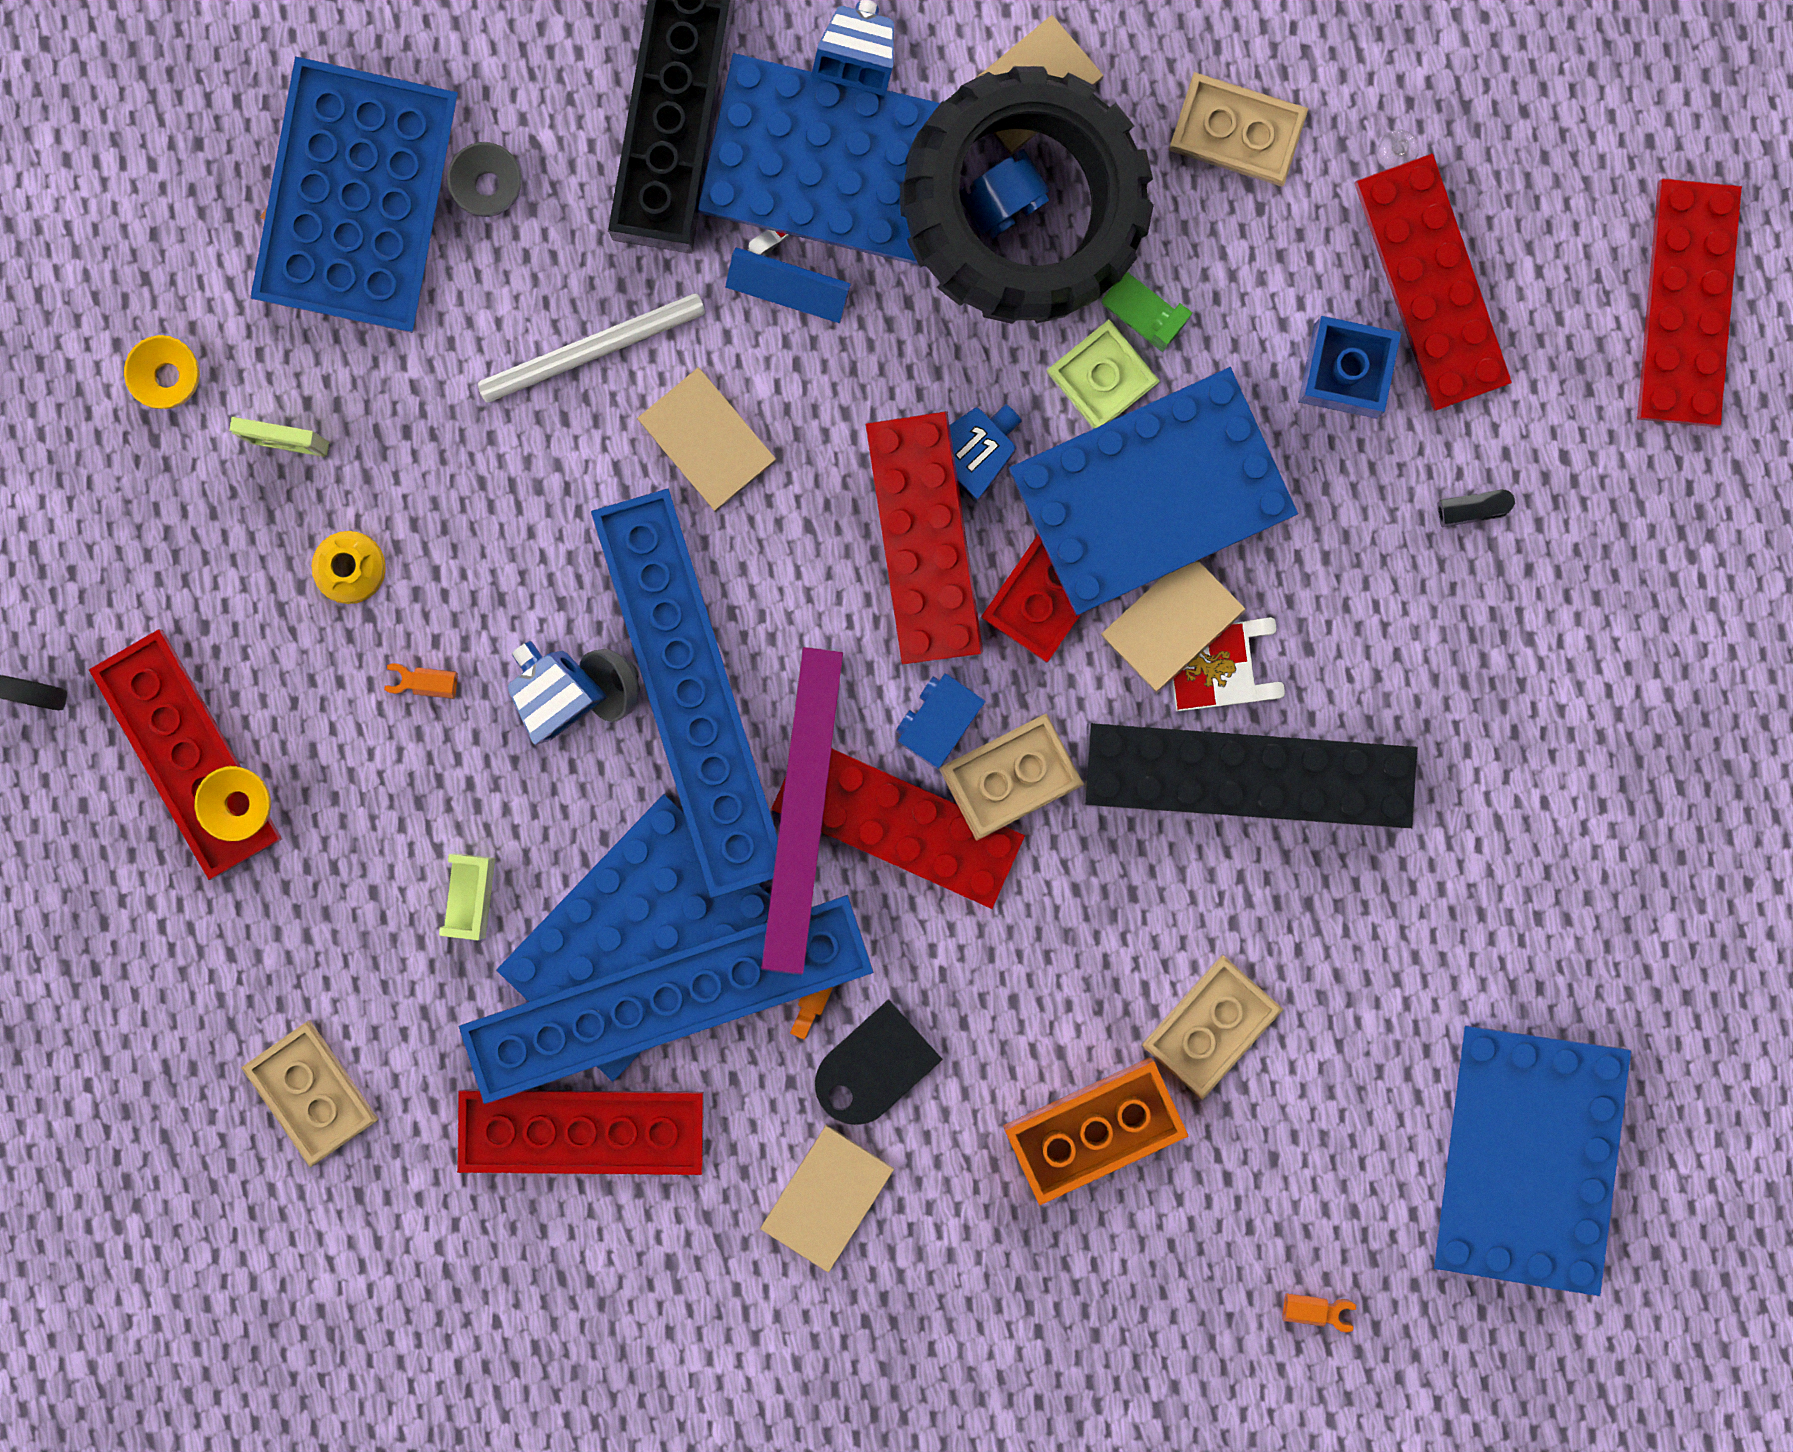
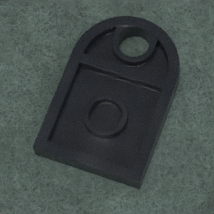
M888 998L821 1061L815 1077L817 1099L825 1112L835 1120L850 1125L866 1124L883 1115L936 1067L943 1058ZM845 1086L851 1091L853 1099L849 1106L840 1109L830 1103L829 1092L834 1087Z

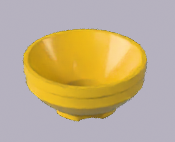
M157 335L141 340L132 348L125 361L124 378L129 392L136 400L145 406L166 410L176 408L192 397L199 383L200 369L194 353L186 344L171 336ZM167 364L174 365L179 372L177 383L172 387H161L156 378L159 368Z
M355 531L338 532L324 539L316 548L311 564L312 576L320 591L329 599L343 604L360 603L373 596L381 587L386 572L385 558L378 544L369 536ZM345 553L352 555L356 562L354 572L348 577L337 576L333 570L335 558Z
M237 766L220 768L210 773L201 782L195 796V812L201 826L210 835L226 841H240L256 834L265 825L271 811V796L265 782L256 773ZM238 791L245 793L250 801L248 811L242 816L233 815L227 806L230 795Z

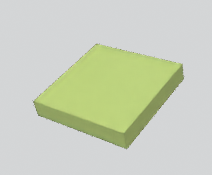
M1107 320L1046 371L1093 429L1117 418L1160 382L1110 320Z
M237 417L231 418L229 429L231 434L249 444L320 457L327 456L329 441L313 431Z

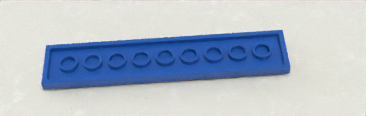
M669 488L592 510L593 522L710 899L773 880L778 842L777 833Z
M845 895L811 907L802 975L761 970L767 922L459 1025L458 1027L484 1104L874 973L849 896Z

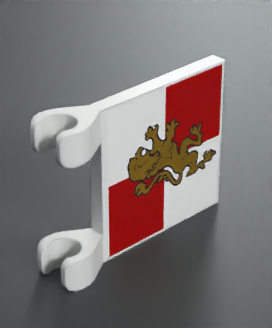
M1263 618L1233 623L1172 680L1176 712L1281 699L1284 697L1285 690L1282 682L1254 684L1249 637L1273 635L1276 632L1275 619Z

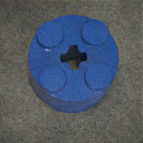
M1025 149L1017 153L1018 162H1015L1013 157L1010 156L974 180V184L969 187L972 191L969 195L965 188L959 191L961 203L982 235L989 233L992 239H994L1015 224L1012 216L1023 211L1027 217L1049 201L1046 193L1050 189Z

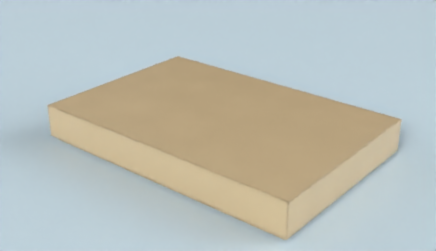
M1051 15L977 77L987 72L994 75L1006 73L1013 66H1044L1049 75L1063 78L1069 72L1093 85L1099 83L1104 75L1056 18ZM1008 129L992 134L1008 153L1012 155L1038 132L1025 129Z
M1194 72L1168 151L1283 187L1309 108Z
M699 367L637 418L715 512L777 461Z
M1196 561L1159 579L1102 632L1101 636L1156 693H1159L1245 613L1246 609L1199 561Z
M1047 713L939 768L976 841L1084 785Z
M1221 955L1141 1045L1203 1100L1283 1011V1008L1224 955Z
M311 1020L302 1024L241 1067L309 1167L314 1166L379 1120Z
M826 1124L760 1229L829 1273L894 1171V1167Z

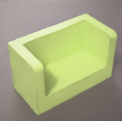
M457 853L449 854L448 862L452 863L445 926L440 927L439 936L472 940L485 939L495 858Z

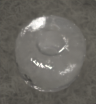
M1396 129L1388 132L1381 139L1377 147L1376 156L1379 164L1387 170L1415 160L1419 154V145L1412 133Z

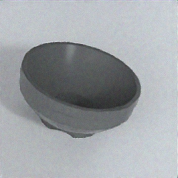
M478 142L468 145L455 155L449 166L447 183L454 201L462 209L480 217H491L503 213L514 204L521 190L522 176L518 163L507 149L491 142ZM486 173L496 175L500 182L497 192L489 196L480 194L476 188L478 178Z
M606 648L594 650L584 655L580 661V668L588 674L608 697L593 708L592 711L598 717L609 722L619 721L632 713L636 706L638 692L640 691L638 683L639 673L632 662H628L620 654Z

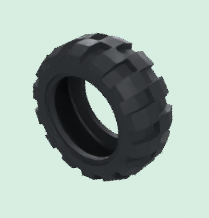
M1013 66L1009 72L997 75L987 72L961 85L957 92L946 101H942L918 131L905 159L907 168L904 181L900 184L901 216L906 217L911 235L907 242L920 268L926 265L940 284L936 288L959 306L966 303L982 311L984 318L1010 324L1017 320H1034L1038 324L1063 318L1099 299L1108 289L1120 282L1138 258L1136 250L1141 239L1148 235L1154 204L1147 197V184L1153 180V175L1146 149L1138 150L1129 132L1135 127L1116 102L1109 107L1093 94L1096 90L1095 85L1069 72L1063 78L1049 75L1044 66ZM1025 129L1051 137L1074 156L1088 182L1091 196V214L1086 234L1080 246L1070 258L1054 264L1041 266L1019 264L997 255L978 239L963 213L959 194L962 164L970 146L974 142L997 131Z

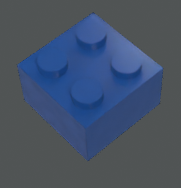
M1321 316L1313 327L1298 403L1374 419L1380 417L1386 409L1401 332Z
M944 673L940 680L934 676L931 678L919 697L924 701L922 707L917 714L909 710L896 729V732L901 734L898 743L936 770L940 768L986 702L946 673Z

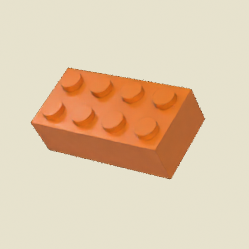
M1150 1057L1003 1125L1039 1206L1189 1137L1158 1068Z

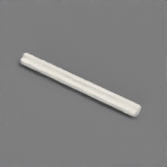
M698 294L689 295L479 381L478 389L486 402H492L704 315L705 308Z

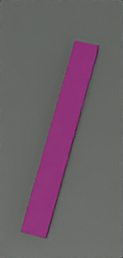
M803 647L761 970L797 975L803 974L843 652Z

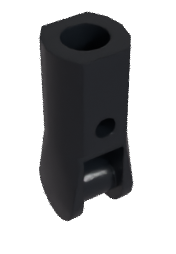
M1500 489L1481 493L1480 495L1472 494L1440 500L1437 503L1441 527L1504 517L1513 509L1515 498L1510 491Z

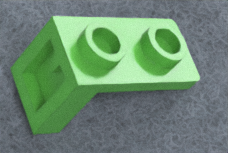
M1126 272L1120 282L1113 285L1102 299L1103 306L1162 353L1192 315V312L1181 303L1175 309L1129 272Z

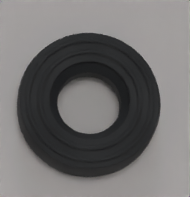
M0 675V699L57 711L64 709L67 700V690L34 681Z

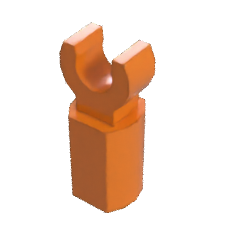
M391 663L387 665V670L398 671L402 676L399 685H385L384 690L389 693L401 694L408 689H412L414 695L455 699L458 673L455 671L416 667L414 672H410L402 664Z
M833 987L800 998L798 1006L801 1009L790 1034L805 1040L816 1014L821 1016Z
M1286 1293L1282 1319L1287 1322L1325 1327L1326 1323H1331L1341 1332H1351L1354 1326L1348 1322H1341L1339 1320V1313L1344 1309L1356 1310L1357 1305L1349 1299H1339L1330 1304L1325 1298Z

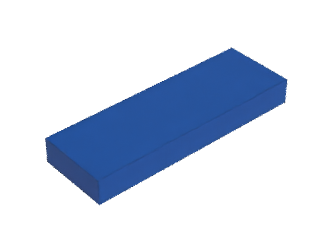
M735 247L731 257L725 288L840 324L851 283Z

